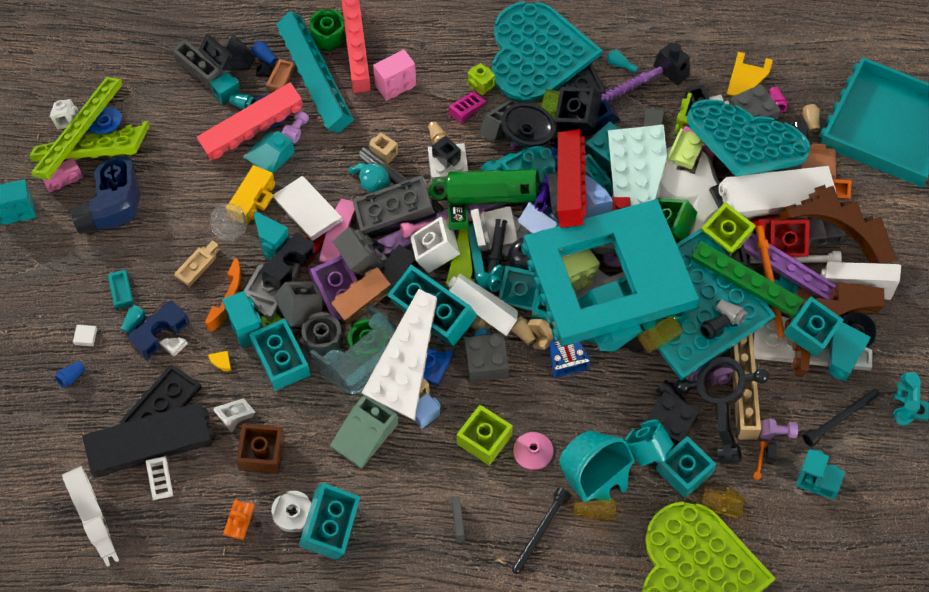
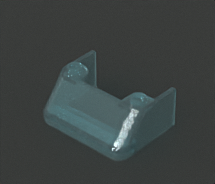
M369 304L366 308L371 316L369 326L372 331L345 353L340 350H331L323 357L313 349L310 351L321 374L350 394H356L364 389L397 329L384 313Z

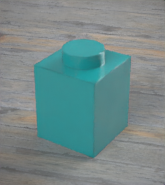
M228 72L210 82L213 95L222 105L229 101L231 94H240L239 81Z

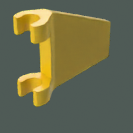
M738 52L727 96L733 97L758 86L769 75L773 60L766 58L764 67L761 68L744 64L745 53Z

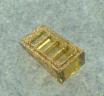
M614 499L573 504V515L616 520L617 512Z

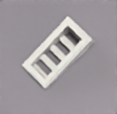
M166 456L146 460L153 501L173 497ZM162 465H163V467H164V469H159V470H154V471H152V467H157V466H162ZM165 473L163 477H153V475ZM166 480L167 484L155 486V482ZM168 488V492L156 494V490Z

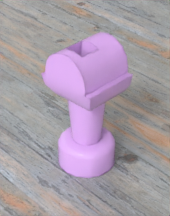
M303 111L295 113L293 124L285 125L282 130V134L291 139L294 144L301 136V125H305L309 120V116Z
M774 419L760 421V438L763 440H771L775 435L787 434L789 438H797V422H789L787 426L777 425Z

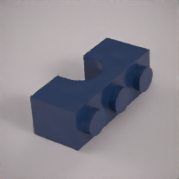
M171 300L167 304L162 305L153 316L148 317L138 329H134L127 338L131 347L147 360L161 348L155 337L159 331L169 330L176 335L190 322L187 314Z

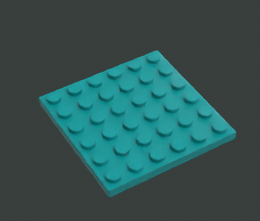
M701 229L677 243L679 252L699 297L697 308L640 324L641 329L680 380H683L708 361L718 357L776 317L765 301L690 259L700 241L727 255L722 247ZM625 276L618 281L627 296L631 295L632 291ZM722 299L743 307L744 311L747 312L746 318L739 326L737 324L733 325L730 322L714 339H706L700 332V326L704 321L723 315L716 310L718 303Z

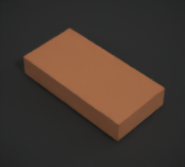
M279 59L266 84V89L276 91L288 84L296 64Z

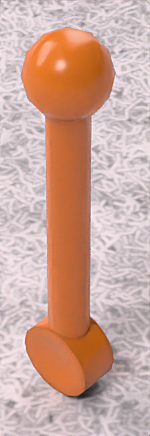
M766 441L760 442L761 450L758 465L753 475L756 481L762 477L760 470L764 451L768 445Z

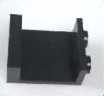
M205 35L199 51L221 71L250 70L257 56L235 35L231 36L226 47H223L211 35Z

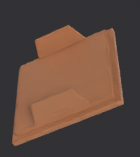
M811 144L809 156L806 162L802 164L801 169L829 166L832 179H836V150L826 148L825 144Z

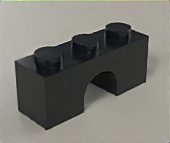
M298 233L288 238L285 245L275 252L273 258L263 265L261 269L262 281L279 290L285 282L292 280V268L288 264L298 263L305 266L315 255V243Z

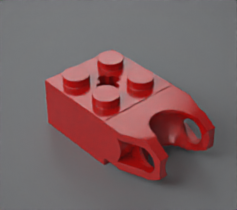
M779 215L757 216L749 219L756 227L763 226L765 238L769 244L790 257H808L810 224L808 217H795L781 221ZM790 233L791 235H789L787 239H785V235Z

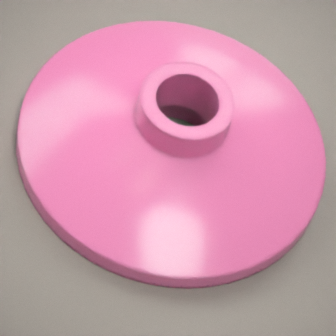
M537 432L523 434L516 440L513 448L514 458L517 463L529 470H539L546 467L551 462L554 452L551 441L545 435ZM531 446H536L537 449H536V450H531L530 447H531Z

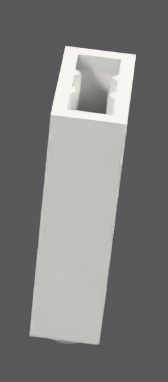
M827 262L825 269H821L820 275L835 285L846 283L884 288V299L891 300L900 282L901 265Z
M460 273L457 278L453 276L447 286L450 287L449 291L469 304L478 316L507 336L517 321L518 310Z

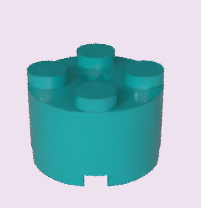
M658 420L644 422L640 424L641 429L638 431L633 429L627 435L625 440L628 442L633 456L641 467L654 461L656 463L664 461L667 458L666 454L674 446L670 436Z

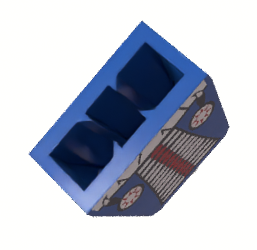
M558 340L550 342L549 353L553 379L589 370L590 359L580 341L562 347Z

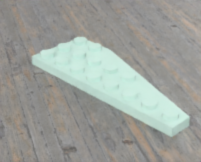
M664 125L608 130L614 197H630L631 206L657 199L659 185L667 163Z

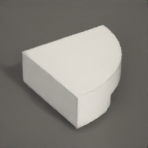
M180 337L166 338L159 342L173 357L188 344L185 339Z

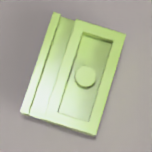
M681 128L668 154L667 161L670 162L671 160L677 165L692 170L704 142L695 133L683 131Z

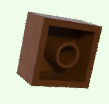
M242 424L236 458L239 471L279 474L285 440L283 427Z

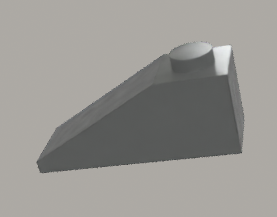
M509 99L486 114L479 133L492 141L502 137L505 134L501 126L504 111L508 107L520 102Z

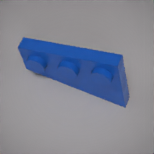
M433 349L427 351L423 378L429 384L439 386L454 356V351L436 352Z

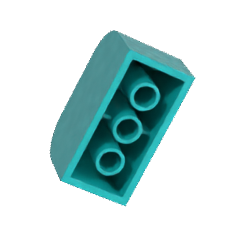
M410 265L387 296L403 313H406L418 289L435 296L437 303L431 333L449 346L454 347L477 318V314L469 304L413 265Z

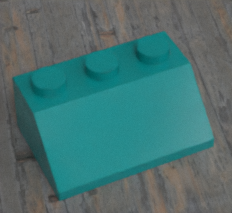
M614 281L591 289L580 297L578 302L581 308H585L626 295L620 282ZM639 324L594 338L600 351L615 352L643 331Z

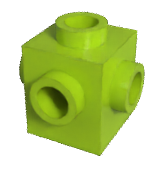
M480 63L469 70L468 85L483 96L495 86V75L489 67H485Z

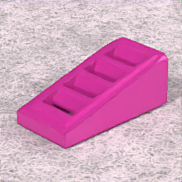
M473 91L449 106V114L462 124L482 108L487 101Z

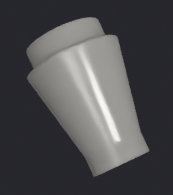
M723 299L716 307V310L728 316L733 325L737 324L739 326L747 315L743 307L726 302Z

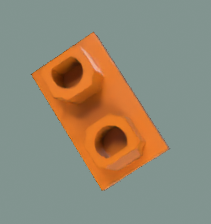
M234 500L223 535L244 540L255 505Z

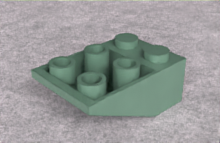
M363 395L344 421L331 442L330 448L362 469L397 427V414L386 406Z

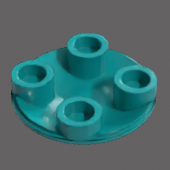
M534 146L523 153L520 160V169H538L540 183H543L544 177L555 172L556 161L549 148Z

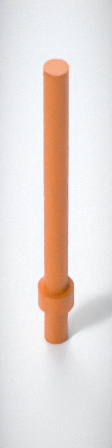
M763 226L755 227L758 238L756 243L761 253L765 277L774 282L768 253L769 243L765 238ZM771 306L772 311L776 315L774 322L778 339L785 338L781 311Z

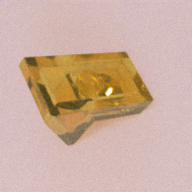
M705 487L701 505L706 506L713 512L741 519L745 498L730 487H727L726 492Z

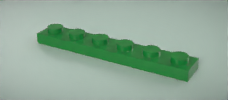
M700 241L690 258L794 318L804 301L799 296Z

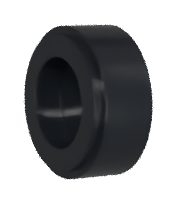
M768 442L766 450L767 462L774 463L777 452L776 442Z

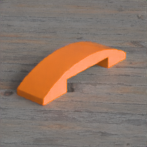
M234 258L227 273L231 284L224 298L241 292L242 273L239 261ZM223 302L220 308L212 306L205 324L209 332L217 329L228 318Z

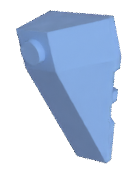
M586 174L587 217H584V219L611 212L613 200L602 186Z

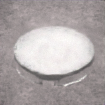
M228 203L217 206L212 211L210 217L212 232L218 238L225 241L239 238L247 227L245 213L235 204Z

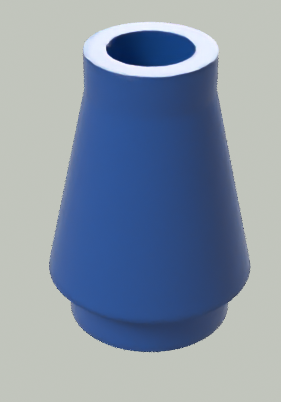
M257 41L252 46L251 51L260 60L268 63L270 66L277 61V57L274 56L265 42Z
M77 361L57 371V374L54 376L55 380L62 388L70 387L78 376L85 371V367L81 362Z

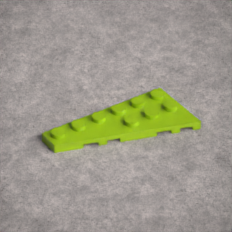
M144 121L141 126L133 127L132 124L126 125L125 128L119 131L114 130L107 134L85 135L86 138L79 140L65 159L73 158L77 160L83 157L97 158L99 156L113 157L120 154L133 155L137 153L150 127L149 122ZM55 142L35 146L29 155L31 162H40Z

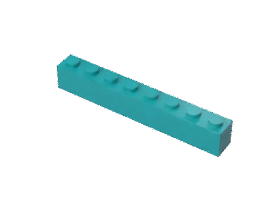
M289 11L276 24L279 34L284 39L285 46L292 55L291 59L297 65L298 73L302 76L305 82L304 85L309 90L311 99L316 104L317 111L324 120V126L329 131L340 133L354 119L302 16Z

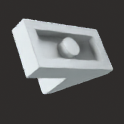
M244 398L213 409L230 432L234 431L238 422L253 418L255 414L253 408Z

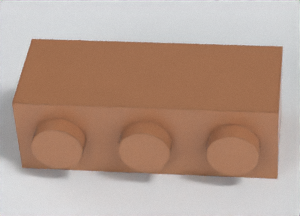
M376 267L366 272L365 277L360 281L353 282L349 287L350 289L346 292L338 294L334 298L332 305L344 321L350 325L387 296L393 286Z

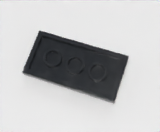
M171 364L119 423L124 424L184 407L202 386Z

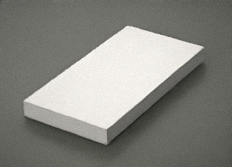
M303 176L273 194V199L311 241L343 221L337 211Z

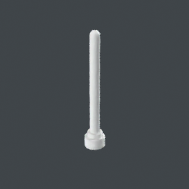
M832 251L828 255L792 257L800 263L842 262L841 251ZM749 257L750 263H761L753 257Z

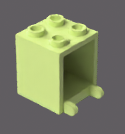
M588 249L562 256L574 292L582 288H589L593 284V279L600 265L592 251Z

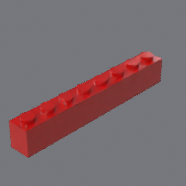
M580 129L558 132L557 213L560 228L584 225V217H587L585 137L581 136Z

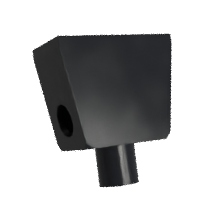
M672 42L659 51L653 66L655 68L662 67V74L678 86L690 76L689 55L681 50L680 44Z

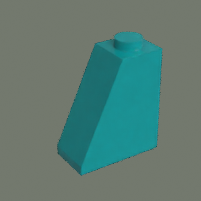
M842 322L829 341L828 373L832 374L834 378L846 382L871 337Z

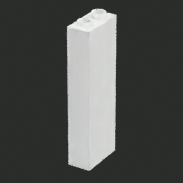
M829 166L726 177L719 184V194L722 196L724 203H728L745 218L779 214L785 211L784 207L796 204V207L802 205L800 201L808 199V194L815 192L814 188L824 184L827 188L834 186Z

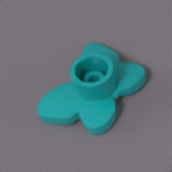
M497 265L489 274L487 272L478 274L476 281L479 284L477 285L487 291L497 292L503 285L504 267Z

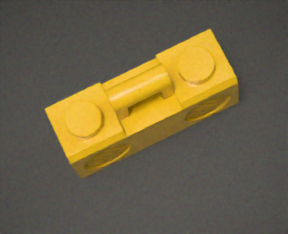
M255 165L252 166L226 207L229 218L248 225L251 219H255L254 213L258 212L257 209L262 211L266 209L274 196L269 192L275 187L272 172Z

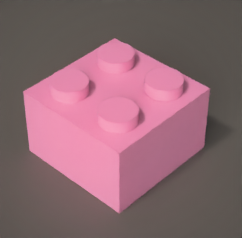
M404 49L373 65L375 87L386 101L416 86L415 63Z

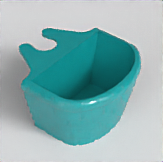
M587 431L577 436L564 449L559 460L566 481L583 502H588L595 498L606 505H610L613 501L609 495L612 486L618 484L622 493L627 491L629 469L635 462L633 453L626 440L596 431Z

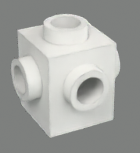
M71 99L59 100L54 102L50 118L58 130L67 128L79 111Z

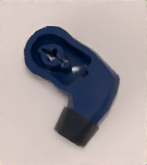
M124 156L113 157L103 161L96 167L94 177L97 196L92 201H86L71 209L72 220L79 234L86 233L87 235H92L100 229L121 227L131 222L137 215L140 191L133 162L130 158Z

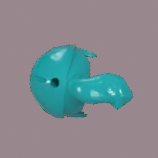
M358 163L356 166H350L348 172L352 175L359 173V179L362 182L359 186H362V189L368 190L369 193L390 187L389 174L379 164Z

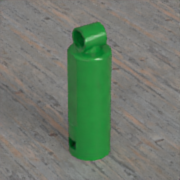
M538 169L449 172L447 179L438 178L430 185L429 193L434 199L438 200L447 197L450 205L535 203L540 186ZM436 185H441L444 188V192H438Z

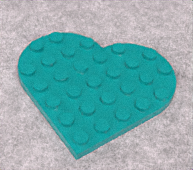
M523 1L512 4L505 8L495 21L494 37L498 47L501 49L492 63L495 86L502 94L514 100L536 101L549 96L566 81H569L582 69L603 55V50L557 11L544 3L535 2L533 4Z
M714 99L697 101L688 112L687 121L689 128L694 131L700 140L710 148L736 177L800 166L806 162L809 156L811 146L808 139L798 129L786 122L783 124L774 121V118L753 117L749 112L737 105L733 107L732 105L724 104L725 101Z

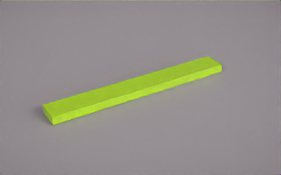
M110 77L104 79L31 172L33 177L46 180L51 178L123 85L121 79Z

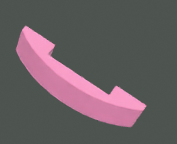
M346 199L339 201L335 210L342 217L343 221L326 232L319 262L325 263L341 256L332 241L350 227L352 219L354 220L356 212L353 201Z

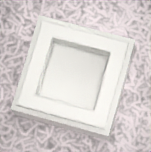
M77 325L73 340L74 345L94 346L97 327Z

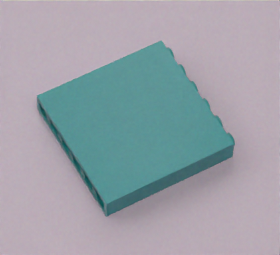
M862 57L860 63L856 62L852 70L854 75H849L845 85L848 87L846 89L843 88L840 93V102L836 101L832 111H834V114H830L826 121L827 128L823 127L819 138H822L820 144H825L826 148L835 149L841 155L923 188L929 175V83Z

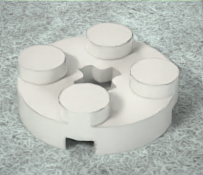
M289 491L287 494L277 497L271 511L276 526L286 532H302L311 506L309 498L299 491ZM295 507L297 514L290 516L287 511Z

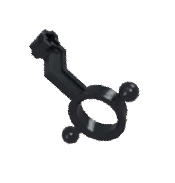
M717 357L708 361L700 369L697 381L689 382L686 379H679L675 384V389L678 393L686 394L690 389H698L704 400L718 406V432L723 446H719L717 454L721 465L740 463L742 459L741 448L739 444H736L730 426V405L742 397L748 382L755 381L758 384H764L769 380L767 370L759 368L754 373L745 374L742 366L730 357ZM731 368L738 373L739 377L736 389L730 395L722 398L710 395L706 387L710 375L717 369Z

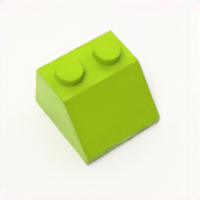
M725 202L701 230L732 254L752 235L756 225Z

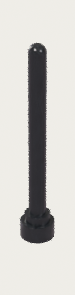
M873 389L818 429H809L803 433L804 442L810 447L818 444L823 434L879 396V390Z
M558 487L553 494V504L512 568L514 574L520 573L561 505L563 506L565 503H568L572 497L564 488Z

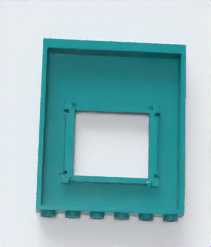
M658 199L584 219V225L563 228L557 226L524 235L521 249L523 254L527 255L529 259L527 265L529 271L534 273V285L536 289H540L542 306L546 305L547 320L549 323H552L554 339L559 341L561 347L697 308L699 297ZM612 243L632 294L581 308L562 256Z

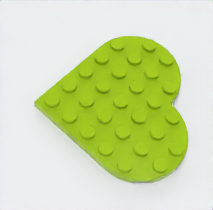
M673 503L658 511L650 521L645 544L647 554L654 568L648 574L642 592H762L776 580L722 519L706 506L698 503Z

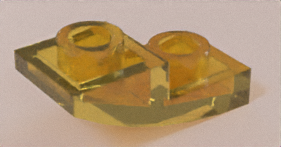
M672 315L658 322L655 327L639 334L637 338L649 354L681 335L684 330Z

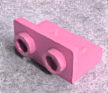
M72 158L61 163L49 180H42L50 193L70 183L77 182L83 176L79 166H77Z

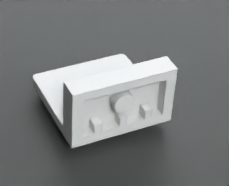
M511 207L481 213L479 209L471 210L477 243L481 251L490 250L492 247L495 219H501L500 227L503 220L508 221L503 246L513 244L518 240Z

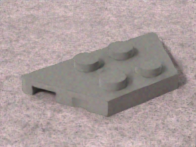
M295 263V266H289L292 268V280L290 282H294L301 269V265ZM264 264L258 265L244 291L247 297L251 296L255 308L268 320L272 321L279 308L273 297L278 290L262 281L261 269Z

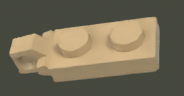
M212 240L206 248H198L174 273L175 278L190 287L216 259V254L220 250L218 244Z

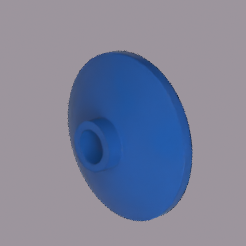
M105 107L88 130L94 134H107L116 130L122 122L121 113L115 108Z

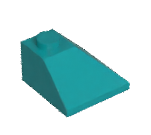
M279 131L267 132L243 158L251 164L274 174L295 153L293 141Z

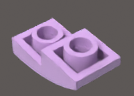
M701 368L688 376L690 381H697V375ZM717 369L708 379H710L712 385L726 384L731 380L733 369Z

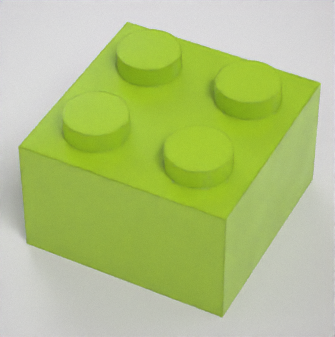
M479 405L457 433V445L490 466L513 436V425L482 405Z

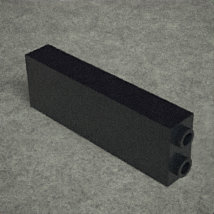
M201 402L82 435L91 474L94 478L146 464V460L164 456L167 458L212 445L211 438L215 436L212 426L207 425L206 419H210L207 407L203 408Z

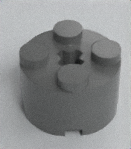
M324 312L315 313L302 326L304 346L312 357L326 358L340 351L343 340L339 321L330 316V314Z

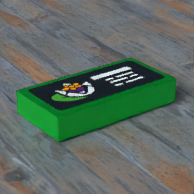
M467 204L448 205L449 230L468 229Z

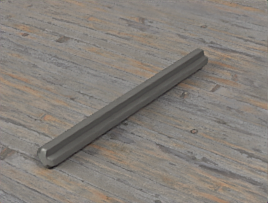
M366 147L359 151V156L369 164L373 163L383 166L387 170L390 180L395 184L408 180ZM431 198L436 214L444 211V207Z

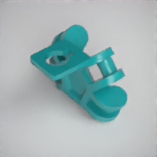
M914 372L902 374L901 382H897L898 391L894 393V399L905 403L903 407L893 412V416L899 425H907L915 419L925 421L929 419V402L920 400L921 380ZM920 406L924 409V413L921 415L917 414Z

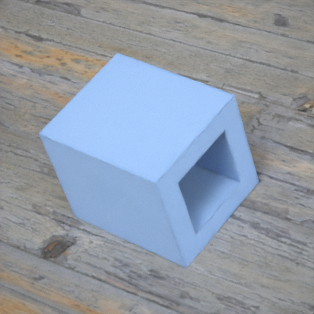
M428 393L421 397L417 403L415 422L421 429L440 416V403L435 397L431 398Z

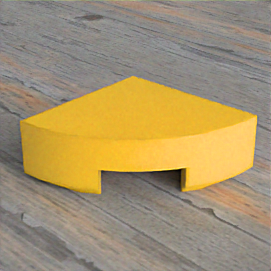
M228 351L208 355L212 365L222 371H231Z

